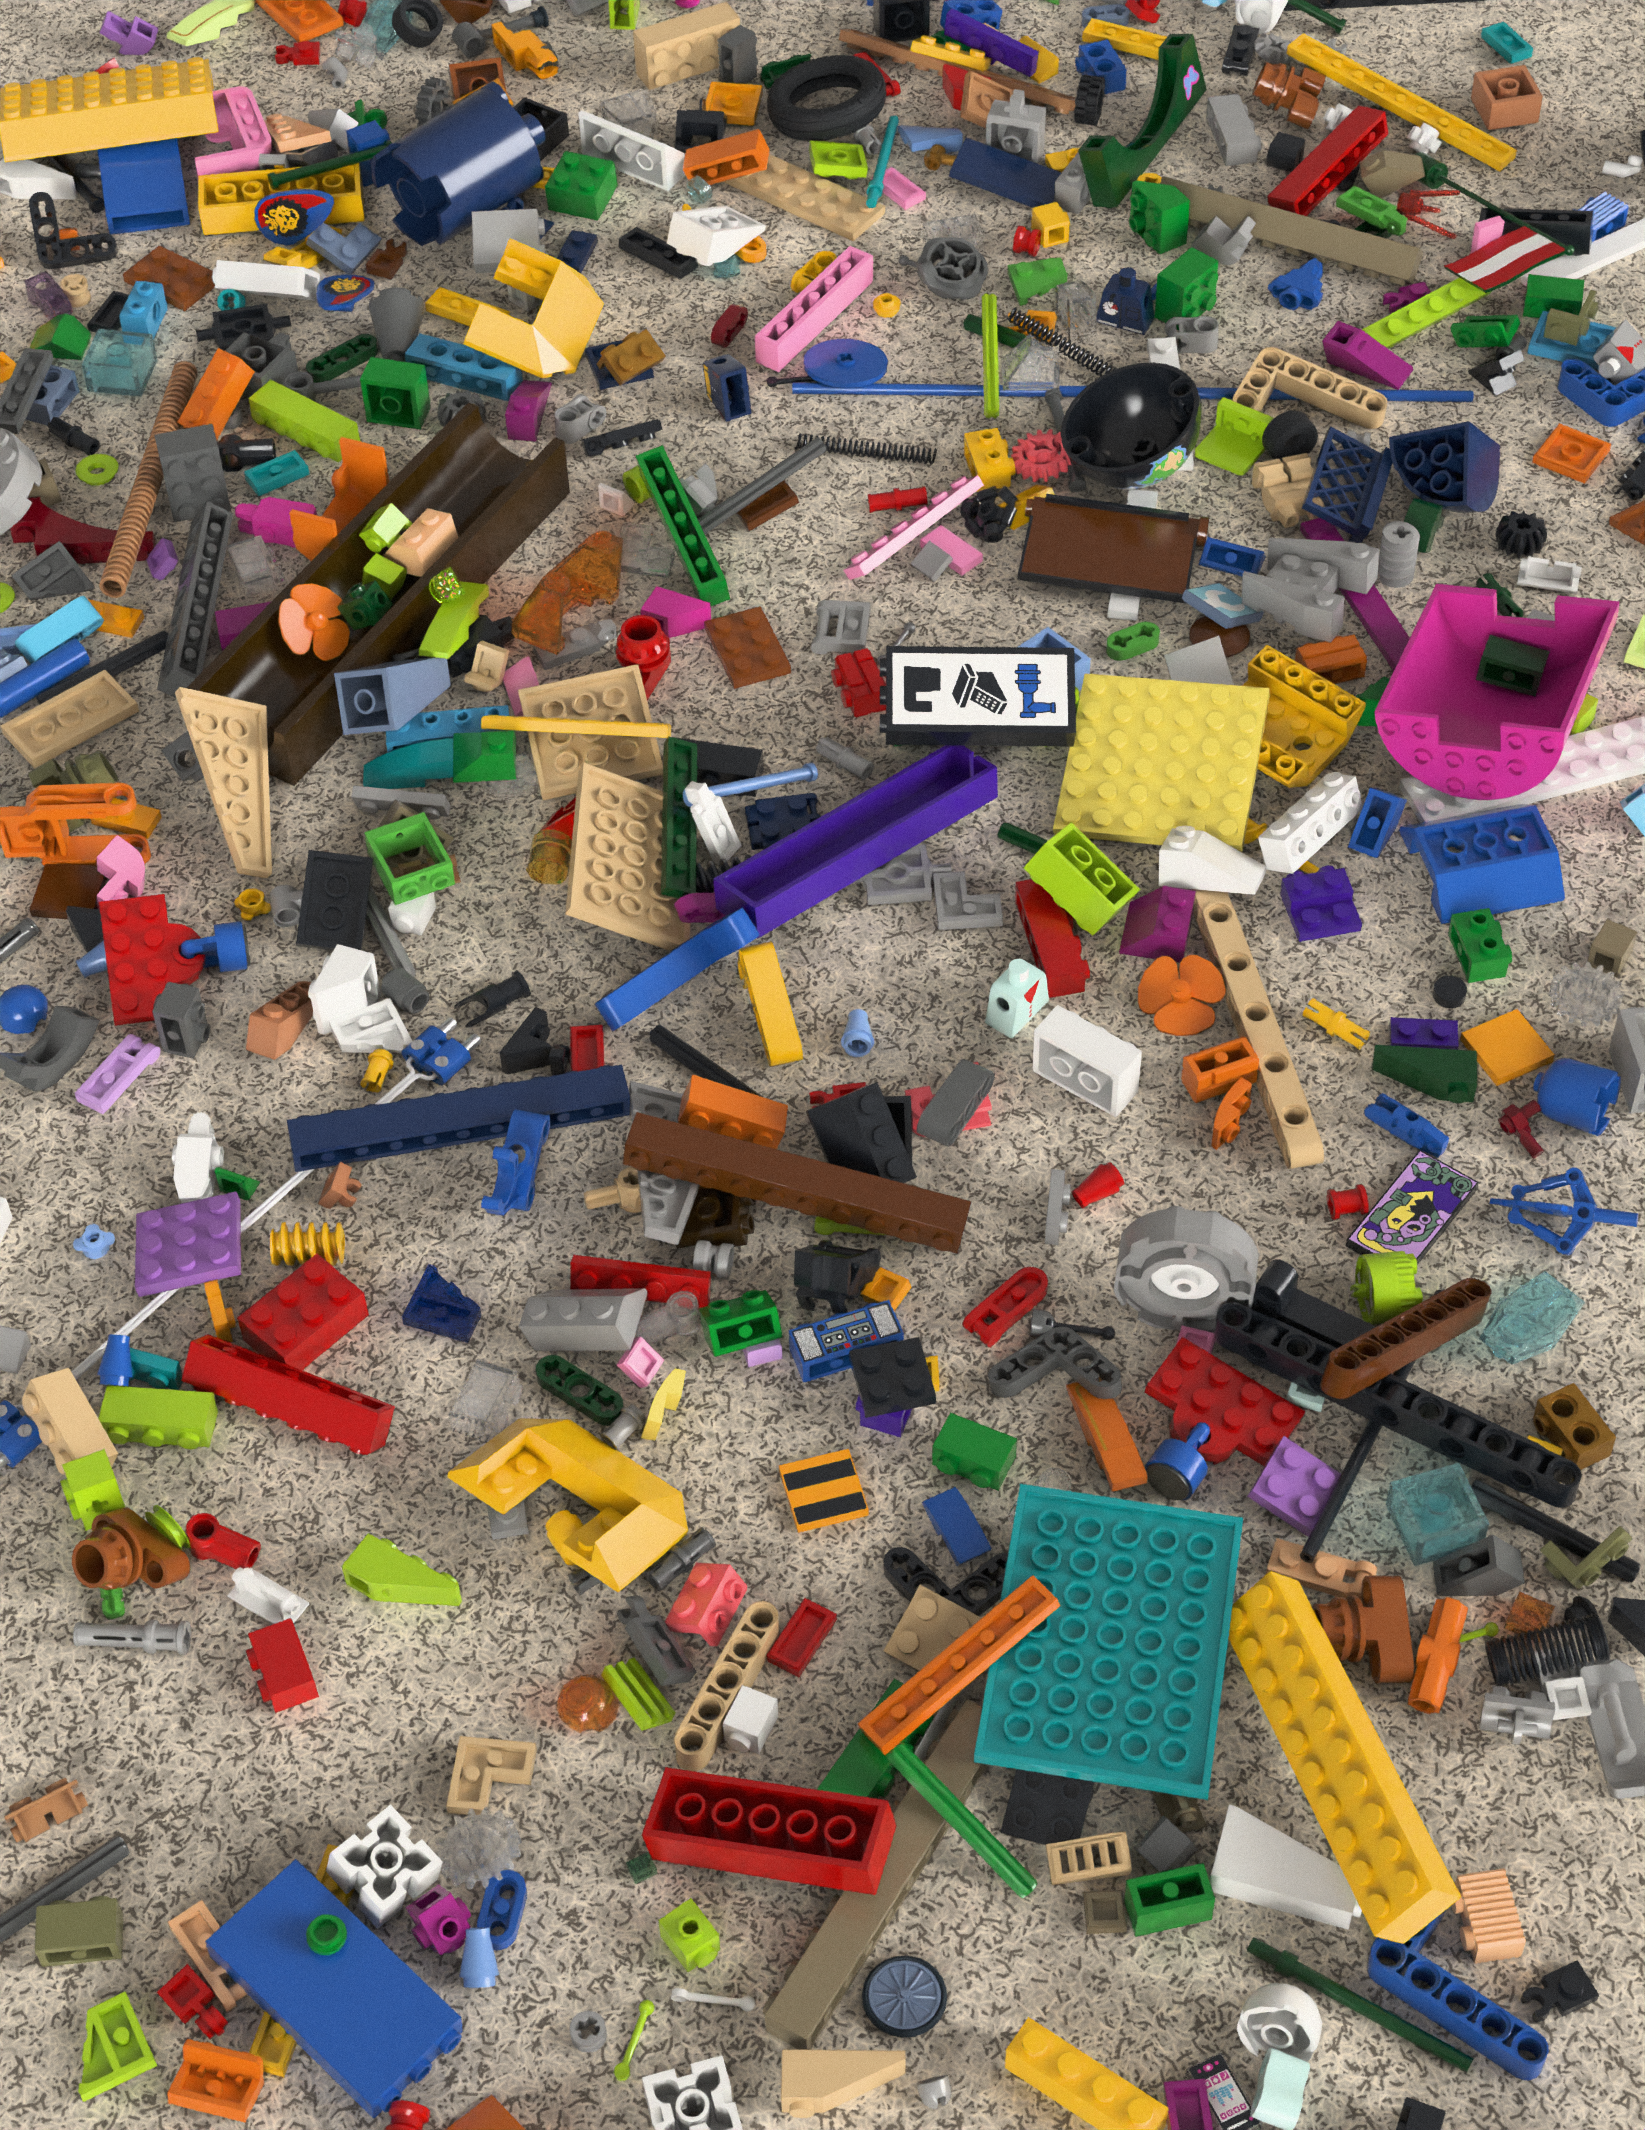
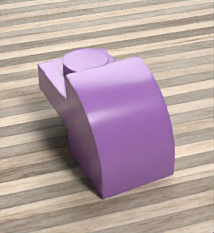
M107 11L99 33L106 36L109 40L121 44L119 53L123 55H144L153 47L159 28L137 16L130 23Z

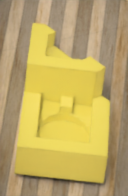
M675 1368L660 1386L647 1416L641 1436L642 1439L656 1440L662 1423L664 1408L676 1411L682 1395L685 1370Z

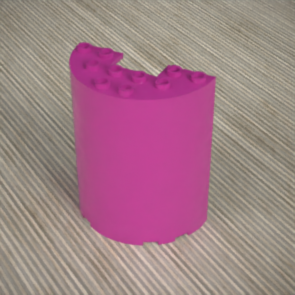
M1436 584L1374 711L1377 728L1383 743L1394 759L1412 776L1424 784L1451 796L1474 800H1497L1516 796L1532 789L1553 771L1559 761L1616 624L1620 601L1558 595L1555 600V621L1497 615L1496 589ZM1490 635L1550 651L1536 697L1476 680L1481 657Z

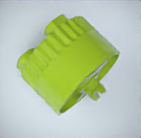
M1394 1251L1358 1256L1355 1269V1284L1350 1286V1291H1355L1351 1294V1297L1357 1298L1363 1321L1372 1325L1383 1324L1423 1302L1421 1289L1419 1287L1415 1288L1414 1274L1417 1273V1260L1413 1253L1407 1254L1405 1251Z

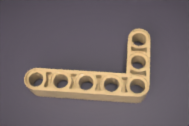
M1275 347L1262 349L1236 390L1232 400L1261 412L1273 390L1277 389L1369 429H1375L1383 425L1388 404L1383 394Z

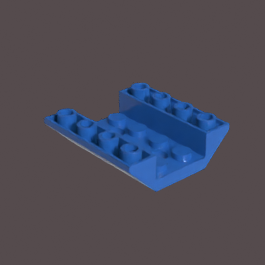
M1517 804L1401 826L1399 829L1409 854L1420 852L1434 883L1431 903L1441 924L1450 923L1452 914L1490 908L1493 915L1560 902L1565 899L1559 852L1536 805ZM1513 835H1514V836H1516L1517 838L1523 839V840H1522V841H1514V840H1511V839L1509 838V836H1513ZM1455 847L1457 850L1462 852L1453 853L1450 852L1447 848Z

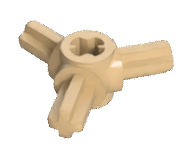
M633 1167L625 1168L619 1173L618 1178H614V1185L584 1192V1201L587 1209L618 1203L619 1207L627 1212H642L637 1169Z

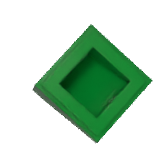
M216 1167L214 1170L221 1192L226 1194L237 1192L239 1198L246 1201L250 1200L260 1184L258 1180L220 1167Z

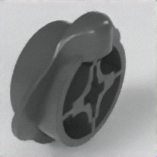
M937 237L925 244L923 252L917 261L916 270L920 280L937 296L948 299L968 300L977 296L981 291L982 284L988 275V264L983 255L970 242L956 237ZM941 259L940 262H937L936 266L933 265L936 260ZM968 271L972 272L970 276L964 278V275H967Z

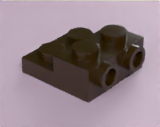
M700 1186L681 1239L676 1247L695 1246L698 1240L710 1241L712 1245L716 1246L722 1243L733 1244L734 1247L747 1245L748 1235L753 1234L755 1231L754 1220L749 1213V1207L755 1206L756 1200Z

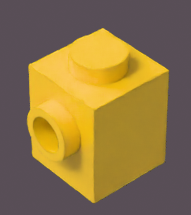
M1058 202L1032 208L1031 229L1041 230V245L1043 248L1069 242V216L1066 211L1063 212Z

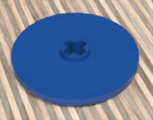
M855 339L824 341L811 347L804 356V369L812 379L824 385L838 388H856L870 385L880 380L886 374L888 368L887 356L880 348L868 342Z

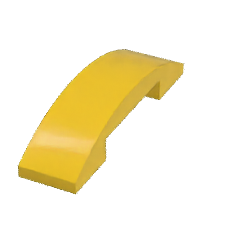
M329 226L342 235V229ZM309 234L304 242L290 250L277 246L265 253L263 260L275 265L298 266L309 269L321 262L324 257L306 245L307 239L311 235Z

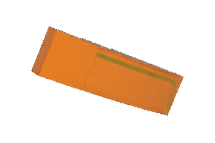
M1078 1382L1066 1384L1087 1445L1092 1447L1098 1466L1104 1470L1111 1491L1114 1492L1146 1484L1147 1472L1114 1399L1097 1398Z

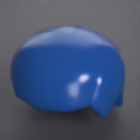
M20 984L9 988L0 996V1026L5 1031L14 1034L30 1033L35 1030L39 1020H46L48 999L36 987Z

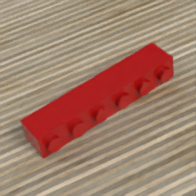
M1358 105L1267 196L1268 205L1307 216L1389 134L1385 111Z
M209 1334L190 1342L181 1381L193 1385V1389L198 1392H212L224 1397V1401L228 1404L235 1406L244 1405L255 1409V1413L261 1417L278 1418L285 1421L286 1425L292 1429L314 1432L318 1434L319 1439L331 1443H342L349 1446L350 1451L360 1455H368L385 1446L395 1409L394 1405Z

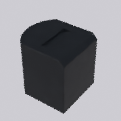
M1278 132L1269 146L1267 166L1292 172L1303 161L1304 138Z

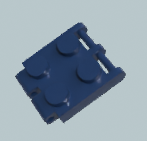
M815 793L758 799L755 800V805L746 806L745 815L752 850H764L820 818L821 815L817 814L816 804L818 803L817 795ZM808 805L810 806L811 814H808Z

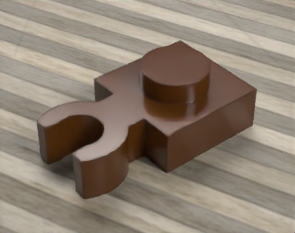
M390 238L387 240L386 249H377L366 263L367 274L392 279L403 265V257L407 254L406 242L403 241L400 246L395 247L394 239Z

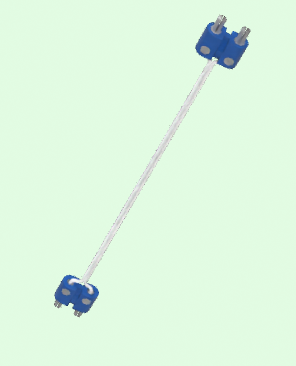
M448 1018L438 1028L433 1025L429 1026L402 1050V1056L410 1073L375 1104L390 1103L418 1078L426 1081L432 1080L441 1086L444 1085L471 1061L470 1052L481 1043V1038L477 1034H473L462 1044L453 1038L448 1040L446 1035L457 1027V1022L453 1018ZM314 1169L297 1172L241 1222V1234ZM180 1288L161 1292L121 1327L115 1335L127 1336ZM108 1340L72 1371L76 1380L103 1357ZM3 1400L0 1403V1470L6 1464L14 1468L42 1443L35 1422L26 1415L22 1416L19 1410L25 1412L23 1405L13 1406L7 1400Z

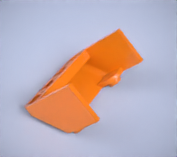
M340 438L339 444L343 463L332 475L335 497L323 515L317 516L294 509L289 513L293 530V543L296 549L307 559L312 561L389 483L384 447L349 438Z

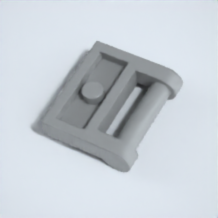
M819 601L816 610L818 615L816 637L812 639L811 644L812 652L815 654H826L828 651L854 653V651L865 649L871 612L870 602ZM833 615H838L836 637L828 636L830 618Z

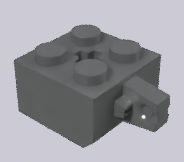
M244 332L225 350L241 358L255 371L242 396L251 397L270 379L285 386V378L290 373L298 371L295 351L291 350L289 335L279 332L267 341Z

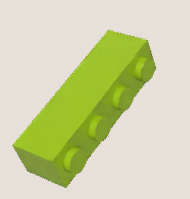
M271 379L248 398L252 419L257 424L265 425L275 430L279 435L286 436L296 441L299 445L318 452L324 458H330L338 463L342 460L339 444L341 437L360 441L357 422Z

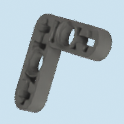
M1063 1326L1053 1328L994 1365L988 1373L992 1393L1002 1398L1018 1394L1058 1367L1062 1368L1093 1396L1101 1399L1117 1397L1122 1391L1120 1370L1074 1330ZM1031 1358H1039L1042 1360V1362L1036 1366H1028L1024 1364L1027 1360ZM1080 1359L1092 1361L1090 1365L1085 1367L1074 1365Z

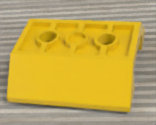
M1266 645L1248 663V680L1242 686L1270 689L1257 769L1288 788L1308 786L1347 746L1366 708V702L1269 645ZM1301 743L1311 746L1308 750L1301 751L1295 748L1296 745Z

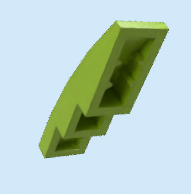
M460 581L457 584L459 587L455 586V589L449 593V597L444 600L432 620L419 648V656L449 659L469 639V626L479 618V605L489 596V585Z

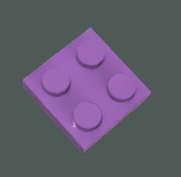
M1283 1436L1247 1497L1304 1535L1310 1536L1341 1473Z

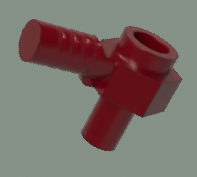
M1534 1099L1520 1109L1516 1105L1511 1104L1502 1110L1501 1117L1498 1119L1502 1130L1508 1136L1513 1133L1518 1136L1519 1142L1533 1159L1544 1152L1543 1148L1530 1134L1531 1128L1527 1121L1541 1111L1540 1105Z

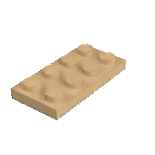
M103 670L0 727L3 735L35 769L52 758L138 713L139 707L138 703L106 670Z

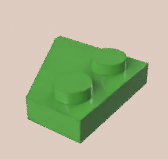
M1061 257L1008 265L1007 273L1020 306L1027 304L1028 298L1036 294L1042 296L1049 292L1050 289L1067 282V272Z

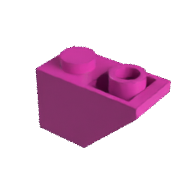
M656 586L640 609L641 615L655 618L669 638L705 629L704 621L711 620L709 602Z

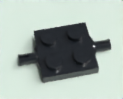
M266 303L212 312L214 319L212 328L196 330L198 342L215 339L219 349L225 351L244 332L269 341L274 337L275 329L292 326L289 315L273 318L268 311Z

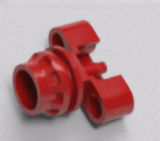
M637 615L630 617L622 624L621 632L617 637L616 657L623 667L639 665L648 701L671 663L670 639L661 629L660 623L655 618L647 615Z

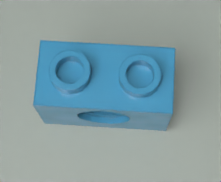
M135 282L119 315L125 341L145 344L152 343L168 310L162 283Z

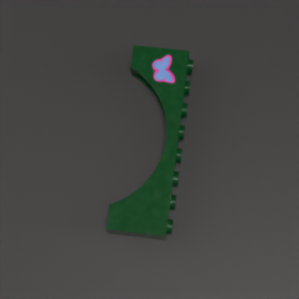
M1169 34L1159 47L1155 93L1148 116L1137 136L1124 147L1114 136L1090 135L1079 148L1080 160L1094 207H1106L1109 209L1118 207L1131 190L1132 182L1136 181L1144 173L1207 90L1193 34Z

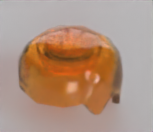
M585 1674L574 1677L561 1687L556 1708L561 1721L576 1732L582 1733L588 1729L602 1732L616 1719L619 1703L608 1683L595 1675Z

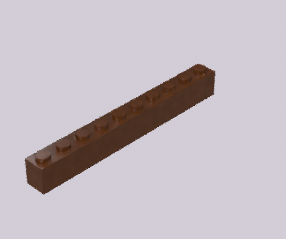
M636 1112L624 1149L623 1164L632 1166L637 1170H647L665 1175L671 1179H680L699 1184L704 1188H714L732 1193L738 1197L766 1202L771 1206H781L799 1211L805 1215L833 1220L838 1224L852 1225L872 1233H881L900 1238L905 1242H915L934 1247L939 1251H948L956 1254L959 1251L972 1202Z

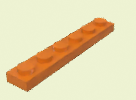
M1032 1575L857 1723L859 1728L885 1756L1060 1607L1058 1599Z

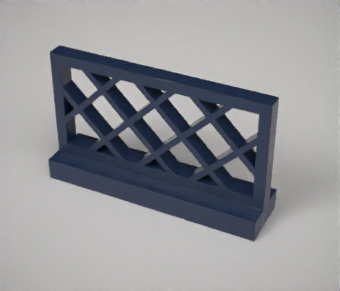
M1330 426L1325 434L1301 508L1349 533L1348 542L1362 543L1373 528L1393 462L1390 449L1385 447L1380 453ZM1332 439L1340 443L1344 449L1337 450ZM1357 454L1370 459V463L1363 464ZM1348 456L1354 466L1347 467L1342 457ZM1333 459L1338 468L1331 469L1326 460ZM1358 472L1363 482L1356 483L1351 473ZM1342 475L1348 485L1341 486L1335 476ZM1327 478L1331 488L1325 489L1320 479ZM1352 491L1357 501L1350 502L1345 492ZM1336 494L1341 504L1334 505L1329 495ZM1320 497L1326 507L1317 505L1312 502V499ZM1346 511L1351 522L1342 518L1339 512Z

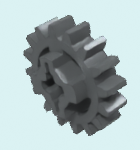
M430 77V79L425 80V85H421V91L417 95L415 119L419 120L417 127L450 107L452 100L451 95H448L450 87L446 86L447 81Z

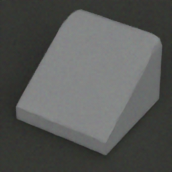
M0 1326L1 1371L18 1374L31 1347L25 1331Z

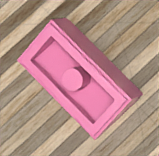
M530 656L523 658L504 673L503 683L514 716H523L518 690L539 685Z

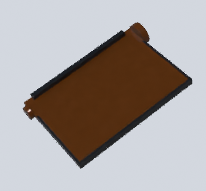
M1046 494V498L1034 496V499H1027L1025 516L1030 517L1017 580L1186 603L1183 601L1182 596L1185 590L1189 589L1196 546H1205L1209 517L1201 516L1200 519L1189 518V513L1054 494Z

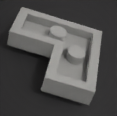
M965 871L933 873L938 930L1003 926L1000 893L968 895Z

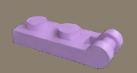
M134 1034L127 1035L75 1092L77 1102L104 1114L140 1073L159 1058L160 1048L152 1043H142V1039Z

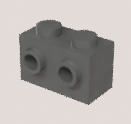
M167 982L162 994L159 993L156 996L152 1011L163 1052L194 1059L201 1044L206 1043L210 1036L211 1028L210 1024L207 1023L205 1004L202 1003L199 988L188 984Z

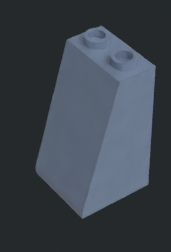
M435 657L408 659L334 673L343 735L399 730L451 686L447 659Z

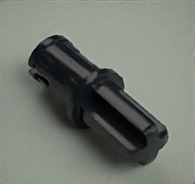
M53 417L48 422L49 431L63 439L67 446H74L88 456L94 455L99 450V440L82 432L81 427L77 425L72 426L59 417Z

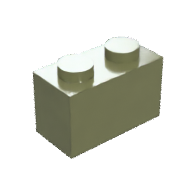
M95 1896L90 1898L89 1901L71 1903L66 1900H56L49 1903V1905L36 1906L35 1953L42 1967L122 1959L123 1912L117 1898Z

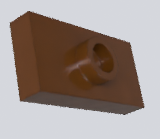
M784 480L738 511L736 515L746 528L751 531L799 503V500Z

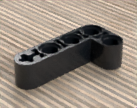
M1272 1260L1256 1283L1252 1303L1253 1310L1265 1316L1275 1318L1336 1348L1376 1327L1297 1289L1298 1273L1294 1267L1285 1261Z

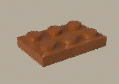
M160 245L123 273L124 282L134 286L136 281L162 283L166 302L183 311L189 309L215 288V283L212 280V270Z
M761 606L704 621L705 631L734 689L791 674V665Z

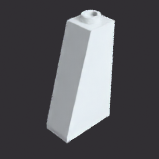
M217 260V267L213 269L212 280L215 283V288L222 291L232 289L247 294L317 301L316 291L320 281V273L298 266Z
M1229 1805L1210 1877L1213 1893L1349 1930L1352 1916L1360 1918L1362 1910L1340 1865L1239 1807Z

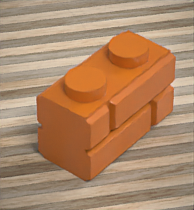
M1353 634L1344 637L1336 636L1331 643L1326 641L1315 644L1306 643L1296 648L1295 661L1333 684L1365 677L1367 656Z
M1242 1036L1183 1057L1181 1080L1193 1101L1198 1103L1227 1093L1241 1077L1251 1084L1257 1082L1259 1058L1247 1038Z

